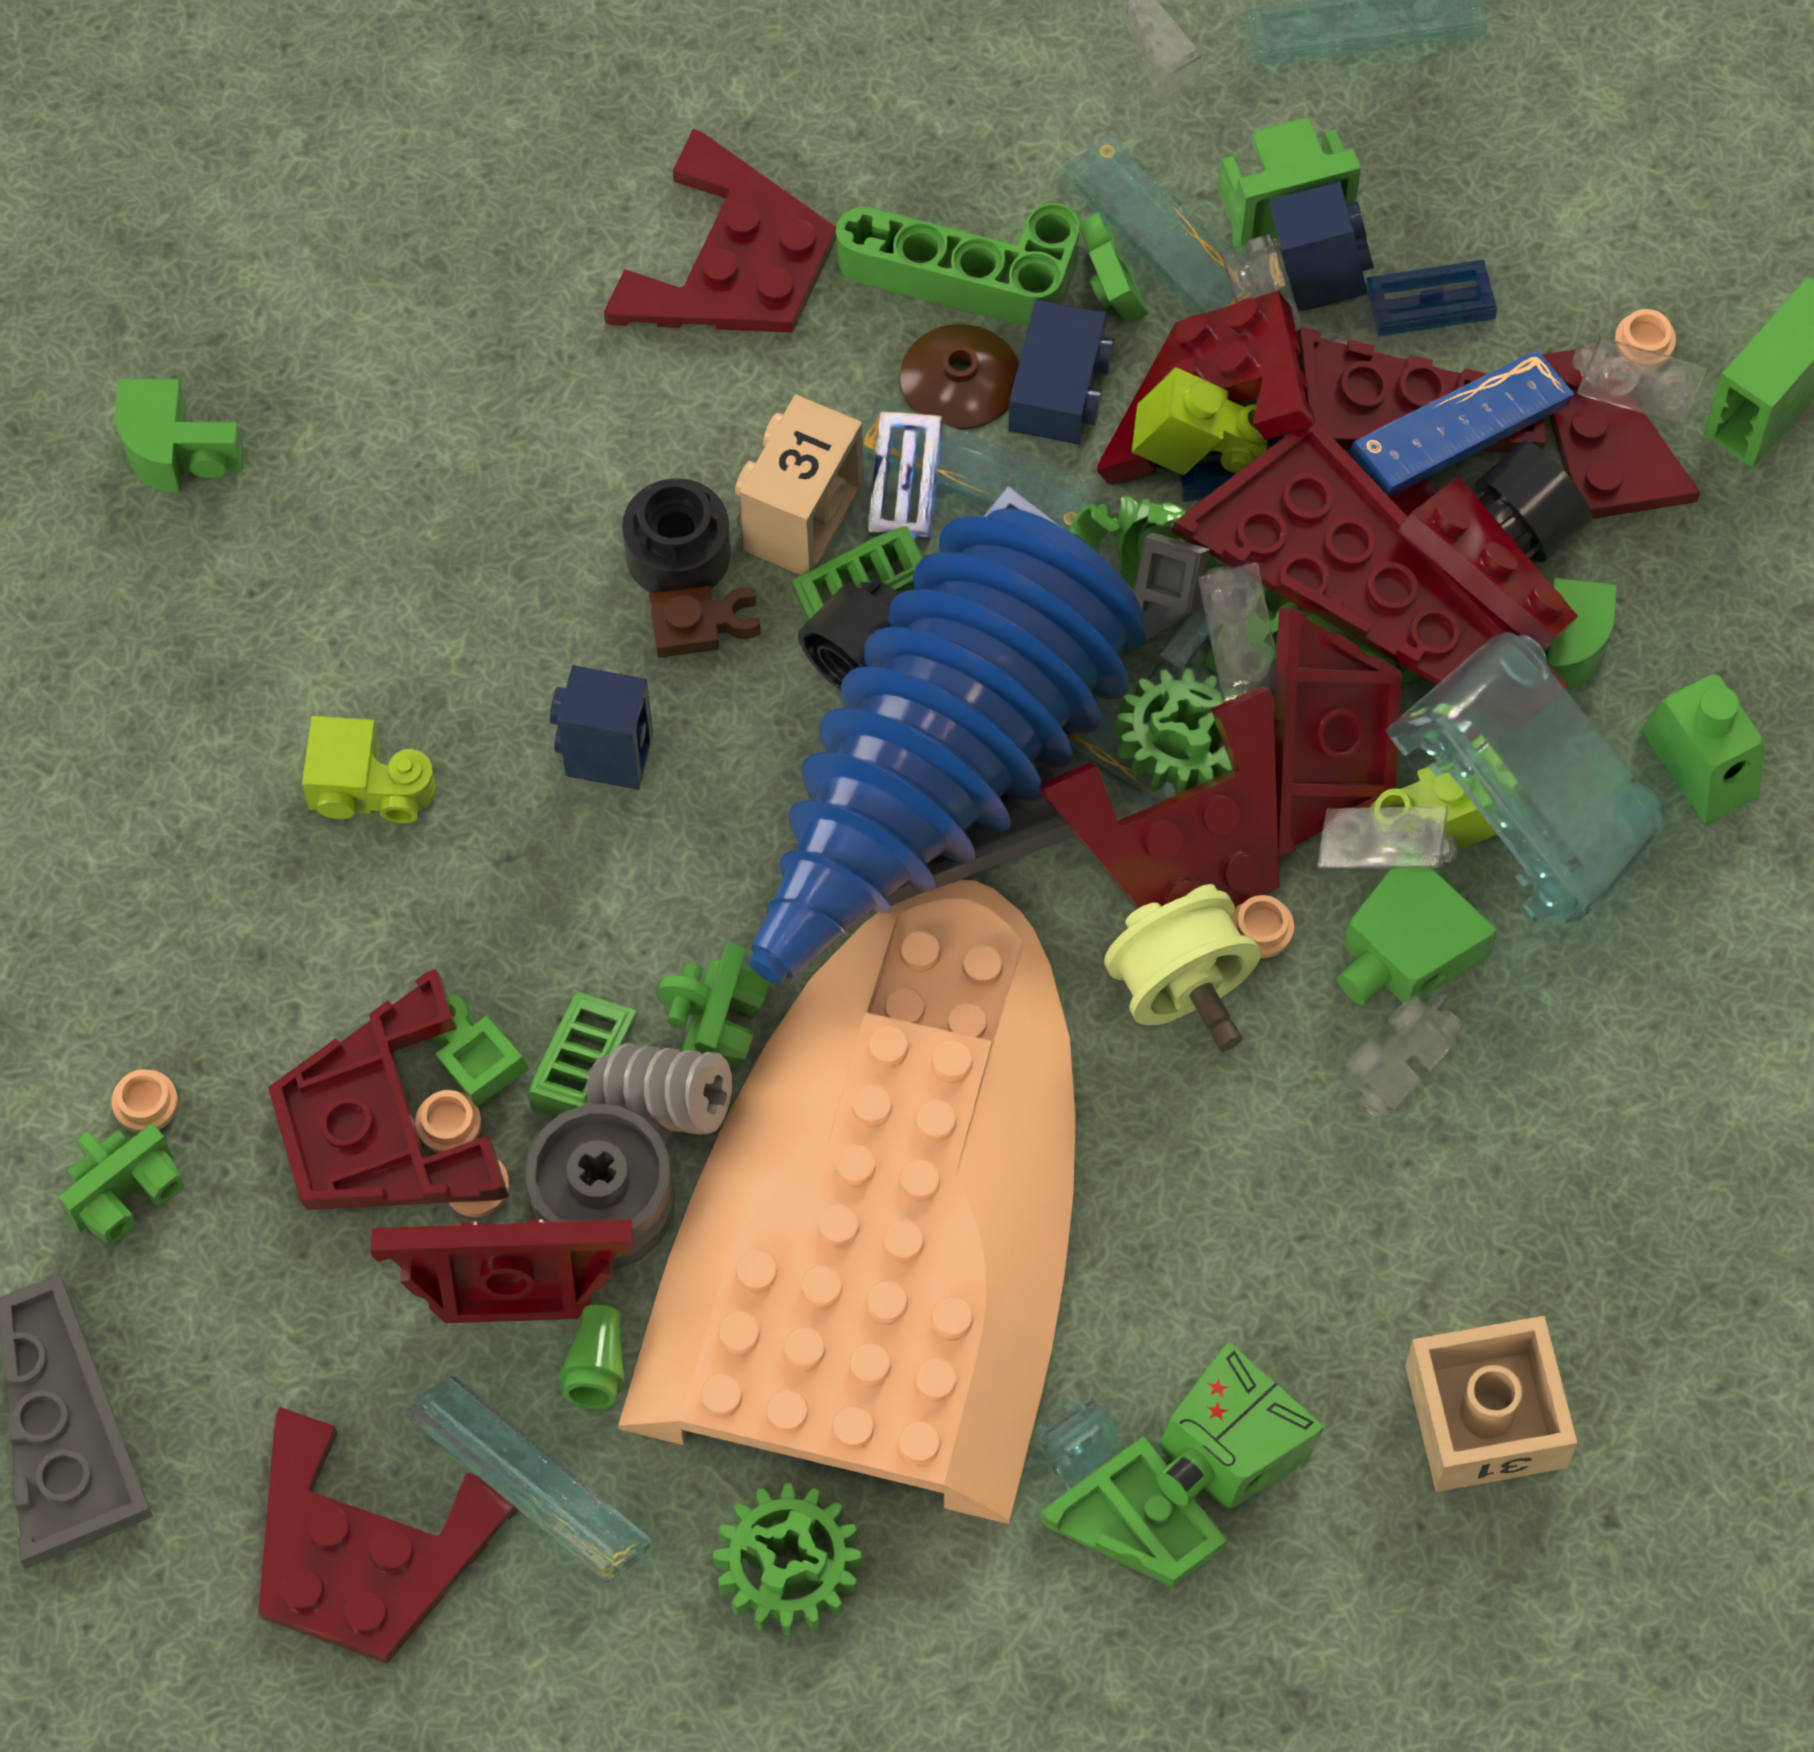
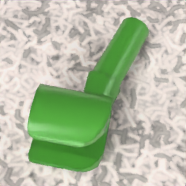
M1090 504L1075 517L1070 527V533L1097 551L1103 536L1107 532L1111 534L1116 533L1120 526L1109 517V506L1106 504L1098 506Z

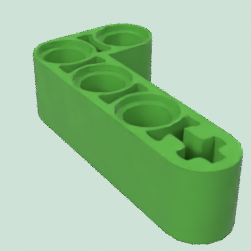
M1061 203L1042 204L1032 210L1026 220L1018 245L874 208L858 207L844 213L837 222V264L840 272L846 278L857 283L1028 327L1035 299L1062 305L1064 303L1078 262L1080 222L1077 214L1070 207ZM1057 240L1060 243L1051 244L1044 241ZM926 259L929 261L924 263H916L912 260ZM977 273L984 274L986 276L982 278H975L969 275ZM1037 288L1042 289L1044 291L1040 293H1033L1027 290Z

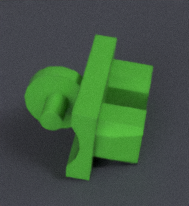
M729 941L725 945L721 960H711L707 965L702 982H700L703 968L695 963H686L682 975H668L661 979L656 995L661 1003L671 1009L667 1022L672 1026L682 1028L686 1026L688 1016L691 1015L681 1052L693 1050L701 1052V1054L705 1052L718 1053L728 1061L729 1067L734 1069L748 1055L753 1031L728 1021L725 1017L729 1007L753 1016L760 1009L770 982L761 977L751 967L742 964L746 948Z
M151 1123L129 1141L119 1130L101 1144L86 1131L76 1138V1144L84 1154V1157L66 1170L75 1183L60 1194L58 1199L69 1214L67 1218L79 1232L88 1228L90 1232L111 1246L128 1234L136 1223L133 1215L121 1202L123 1198L137 1187H140L153 1203L159 1206L167 1203L181 1192L184 1184L172 1161L173 1157L164 1135Z

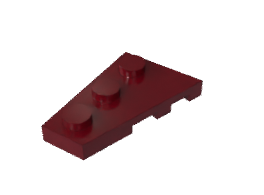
M1459 476L1415 509L1398 530L1540 653L1546 651L1557 641L1578 617L1562 595L1550 584Z

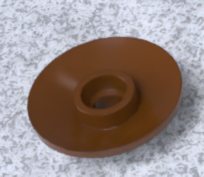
M946 325L924 334L908 349L901 365L900 384L909 406L926 421L948 429H973L995 421L1009 409V401L1019 363L1010 346L995 333L973 325ZM956 362H964L970 364V368L964 371H957L951 368L950 365Z

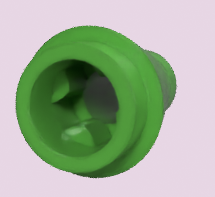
M593 1304L586 1306L582 1310L580 1325L558 1376L559 1382L563 1386V1397L578 1407L587 1409L608 1408L615 1403L617 1394L621 1393L625 1387L620 1334L622 1315L611 1306Z

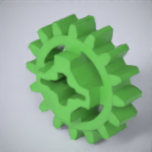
M1187 668L1183 673L1182 680H1173L1166 669L1159 672L1156 686L1144 678L1140 679L1137 683L1135 695L1125 694L1120 714H1118L1114 737L1120 739L1117 752L1119 758H1134L1130 774L1135 778L1148 772L1153 776L1151 789L1156 792L1163 787L1165 782L1174 784L1175 795L1186 791L1187 786H1197L1231 771L1232 766L1224 745L1217 751L1222 739L1211 708L1236 698L1238 692L1234 688L1223 693L1215 690L1217 677L1214 675H1210L1203 684L1195 682L1193 670ZM1151 715L1149 723L1144 724L1146 719Z
M792 1483L784 1484L781 1499L772 1500L764 1488H760L757 1490L758 1507L751 1510L746 1505L737 1502L733 1509L734 1516L739 1525L735 1527L721 1524L718 1529L719 1540L730 1547L713 1551L714 1567L728 1570V1572L717 1579L719 1591L721 1594L738 1592L732 1602L733 1613L739 1617L747 1613L751 1608L755 1610L757 1630L763 1631L773 1618L781 1621L784 1636H791L794 1620L804 1618L807 1626L812 1631L819 1629L818 1612L824 1608L837 1617L842 1613V1602L837 1595L838 1591L845 1594L856 1593L857 1578L846 1571L862 1567L861 1551L854 1548H846L858 1540L855 1524H846L838 1527L837 1525L843 1517L842 1505L836 1502L829 1505L825 1510L819 1507L820 1493L816 1488H812L804 1500L795 1499ZM787 1519L785 1522L766 1529L763 1527L771 1522ZM816 1529L822 1532L829 1541L834 1554V1560L829 1559L826 1552L816 1549L813 1542ZM790 1548L799 1551V1561L791 1560L786 1569L777 1567L776 1556L785 1557ZM742 1558L748 1560L749 1565L760 1569L762 1577L759 1590L747 1579L742 1568ZM805 1589L814 1590V1592L807 1596L788 1600L790 1595Z

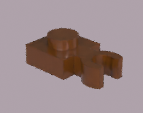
M710 586L649 594L658 658L719 650V633L728 632L733 637L739 639H750L761 634L759 618L740 619L735 615L736 611L741 608L756 606L755 589H735L728 593L723 600L718 601L712 600Z

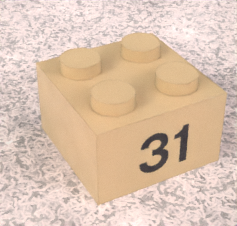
M795 394L784 415L777 412L771 418L763 438V446L765 448L756 463L748 461L743 467L736 483L735 495L740 497L741 509L737 524L742 527L744 551L794 573L803 575L818 566L864 483L863 431L861 421Z
M1545 1316L1412 1340L1405 1368L1436 1492L1568 1468L1577 1446V1439Z

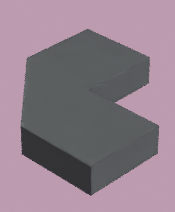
M1151 533L1144 537L1135 589L1131 588L1142 610V624L1146 635L1144 643L1199 609L1210 549L1157 533ZM1125 649L1121 655H1125L1134 649Z

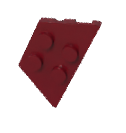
M1279 608L1274 702L1278 855H1288L1297 850L1295 845L1320 832L1330 833L1349 823L1356 813L1362 810L1370 811L1369 808L1383 792L1389 789H1396L1402 671L1379 657H1372L1360 650L1359 645L1344 636L1331 633L1307 618L1308 615L1304 612L1288 608Z
M533 1219L524 1223L482 1224L469 1221L451 1226L372 1228L371 1255L377 1262L391 1259L401 1268V1283L415 1296L425 1299L429 1303V1309L445 1323L579 1319L582 1315V1310L591 1303V1294L600 1290L610 1278L611 1261L617 1253L628 1254L632 1249L633 1225L632 1219L550 1222L543 1219Z

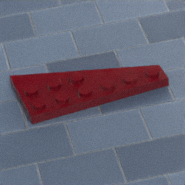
M1316 420L1314 421V426L1286 435L1174 521L1171 533L1191 544L1210 549L1209 555L1516 731L1560 697L1567 687L1563 679L1521 635L1398 531L1408 516Z

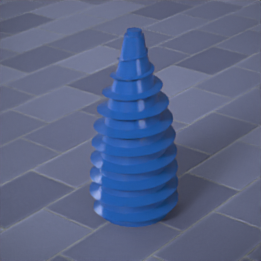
M1011 508L997 509L992 511L987 517L964 516L952 520L943 527L939 536V553L924 557L916 565L913 575L914 590L900 593L891 602L888 613L891 627L878 629L869 635L864 645V659L868 667L853 669L844 676L841 684V695L845 708L834 709L826 713L822 718L819 731L826 752L812 754L803 762L802 779L811 800L797 802L790 808L789 823L798 842L794 851H788L780 858V869L783 879L775 898L767 905V916L751 945L753 955L748 960L752 969L761 977L774 984H780L785 977L793 978L839 935L848 937L846 929L872 909L880 913L890 914L892 908L887 896L904 884L923 891L934 890L936 882L927 863L940 856L944 859L964 864L973 862L976 858L975 850L965 830L971 825L994 833L1008 830L1011 820L1007 809L999 797L1005 795L1020 800H1035L1039 798L1041 794L1038 785H1042V781L1032 762L1048 767L1068 765L1073 759V749L1064 730L1084 734L1095 732L1101 726L1102 716L1099 705L1094 697L1118 699L1127 694L1130 686L1129 677L1119 656L1125 649H1137L1144 644L1146 635L1142 624V610L1135 594L1123 577L1098 552L1077 536L1043 517Z

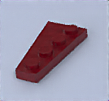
M1300 327L1297 331L1301 352L1297 355L1300 370L1306 376L1309 391L1305 392L1306 401L1313 409L1315 420L1343 449H1351L1354 441L1486 375V373L1466 368L1462 373L1433 366V360L1409 354L1407 359L1374 352L1375 345L1352 339L1347 344L1320 338V331ZM1544 418L1479 452H1511L1523 441L1531 442L1543 449L1547 443Z

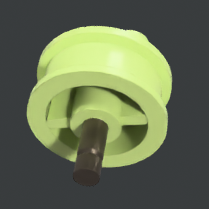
M1213 884L1198 887L1186 896L1163 906H1160L1159 903H1150L1132 912L1125 921L1128 929L1110 946L1104 958V965L1112 978L1125 981L1133 995L1129 1007L1137 1023L1150 1026L1165 1024L1197 1010L1207 1029L1211 1030L1210 1034L1219 1050L1227 1051L1237 1046L1243 1040V1037L1235 1023L1230 1020L1231 1016L1220 998L1236 988L1251 974L1260 960L1261 951L1253 938L1240 935L1232 921L1235 912L1234 903L1227 893L1218 891Z

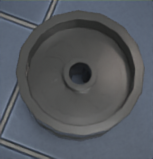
M586 1104L560 1113L539 1131L527 1154L525 1185L533 1219H543L550 1222L632 1219V1249L628 1254L618 1252L611 1261V1270L640 1261L661 1243L673 1219L675 1191L671 1162L661 1135L642 1115L618 1105Z

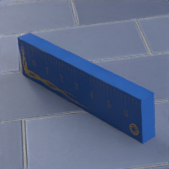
M1536 349L1354 441L1348 454L1388 497H1391L1563 409L1569 404L1574 393Z

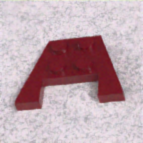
M693 129L674 166V182L726 199L684 286L677 287L624 269L604 310L605 323L614 326H627L628 322L657 323V327L680 328L681 324L716 325V330L793 333L834 246L836 226L702 131Z
M1277 290L1254 298H1246L1235 304L1207 313L1195 314L1175 322L1098 463L1097 472L1107 484L1113 485L1156 471V463L1132 453L1137 404L1175 367L1227 390V399L1234 403L1258 397L1253 425L1265 440L1314 426L1315 417L1313 409L1307 403L1305 392L1309 391L1306 376L1300 370L1297 355L1301 352L1291 306L1280 291Z
M1261 686L1211 708L1232 766L1231 771L1117 821L1097 766L1090 762L1045 781L1042 785H1038L1040 794L1055 808L1080 842L1091 851L1136 909L1150 903H1159L1160 906H1163L1207 884H1213L1218 891L1227 893L1235 907L1243 904L1251 897L1264 895L1280 888L1274 707L1270 689Z
M437 969L428 971L416 979L417 987L393 1005L386 1001L369 1014L370 1021L342 1042L335 1038L268 1087L298 1195L307 1210L492 1201L509 1197L494 1146L488 1135L426 1158L423 1153L394 1052L457 1029L444 983Z
M279 1407L274 1423L258 1613L261 1619L388 1663L444 1598V1593L469 1564L472 1565L486 1549L488 1541L499 1528L520 1509L521 1506L519 1504L522 1505V1500H524L522 1491L496 1482L492 1483L490 1480L466 1472L441 1533L438 1536L312 1492L337 1436L336 1428L325 1422Z

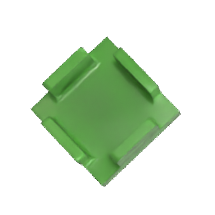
M1307 118L1255 131L1252 143L1263 168L1261 173L1242 177L1234 156L1221 159L1218 191L1232 225L1231 243L1239 262L1282 251L1269 200L1340 181L1346 204L1356 202L1361 166L1354 149L1344 150L1336 129L1323 132L1321 146L1311 121Z

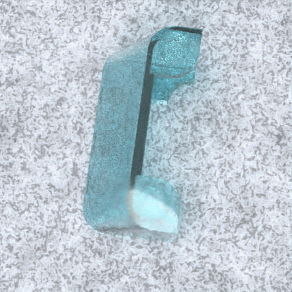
M1502 633L1489 639L1390 725L1385 732L1404 756L1410 754L1415 748H1420L1436 758L1428 766L1435 776L1448 772L1451 774L1524 869L1515 878L1522 887L1532 884L1534 894L1522 904V907L1540 928L1546 929L1580 921L1604 900L1663 829L1664 821L1661 816L1663 806L1659 798L1648 787L1636 781L1546 665V655L1539 644L1527 635L1517 636L1513 633Z

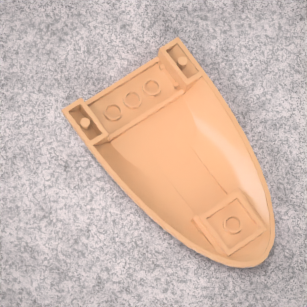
M959 880L891 906L892 912L890 914L878 912L867 920L810 978L766 1043L727 1114L690 1199L656 1295L619 1421V1430L684 1445L687 1431L941 1492L944 1493V1509L1010 1524L1052 1354L1065 1277L1074 1195L1076 1120L1070 1036L1051 965L1033 927L1022 912L995 889L976 880Z

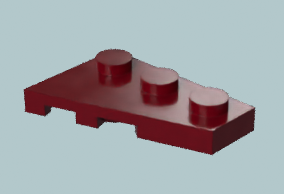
M1597 346L1542 354L1574 393L1566 407L1549 415L1564 471L1573 480L1587 501L1592 513V519L1698 502L1699 489Z

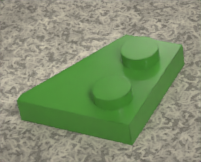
M1144 1436L1040 1511V1520L1045 1527L1172 1588L1225 1550L1228 1541L1194 1498L1187 1505L1180 1506L1172 1502L1162 1492L1158 1485L1157 1476L1167 1467V1464Z

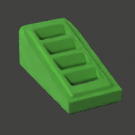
M905 525L881 534L793 579L792 587L809 621L824 605L817 588L827 585L833 596L843 586L842 579L851 577L854 586L857 587L861 582H869L865 571L875 568L880 581L889 585L897 592L902 593L907 590H914V571L916 565L923 558L908 526ZM899 559L904 572L895 576L889 562Z
M576 991L528 1091L531 1109L557 1117L560 1113L589 1104L586 1088L589 1071L564 1063L566 1055L593 1064L604 1055H611L615 1048L627 1042L637 1017V1010ZM584 1012L616 1022L612 1032L581 1023ZM578 1035L603 1043L605 1046L602 1052L572 1043L574 1036ZM562 1076L586 1085L583 1092L556 1084L557 1077Z

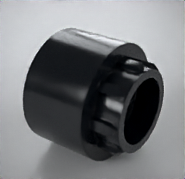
M1521 442L1475 481L1474 486L1478 500L1529 559L1533 557L1538 562H1545L1592 522L1590 507L1573 480L1553 458L1531 442Z
M673 478L652 483L632 498L623 516L622 530L626 562L634 580L650 593L710 586L712 589L725 575L731 559L728 514L718 495L699 482ZM673 536H684L681 538H670Z
M881 581L861 582L857 587L853 585L841 586L798 632L799 643L809 661L826 680L840 690L844 676L851 670L859 667H868L864 659V645L869 635L878 629L891 627L888 619L889 606L895 596L900 593Z

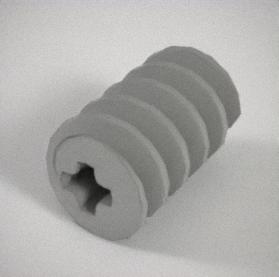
M624 1043L615 1048L611 1055H604L597 1059L590 1068L586 1087L588 1103L621 1106L642 1115L657 1130L683 1131L685 1133L706 1135L715 1132L724 1122L732 1093V1073L728 1061L718 1053L705 1052L701 1054V1052L693 1050L681 1052L679 1049L673 1048L661 1050L659 1047L646 1045L640 1047L639 1045Z

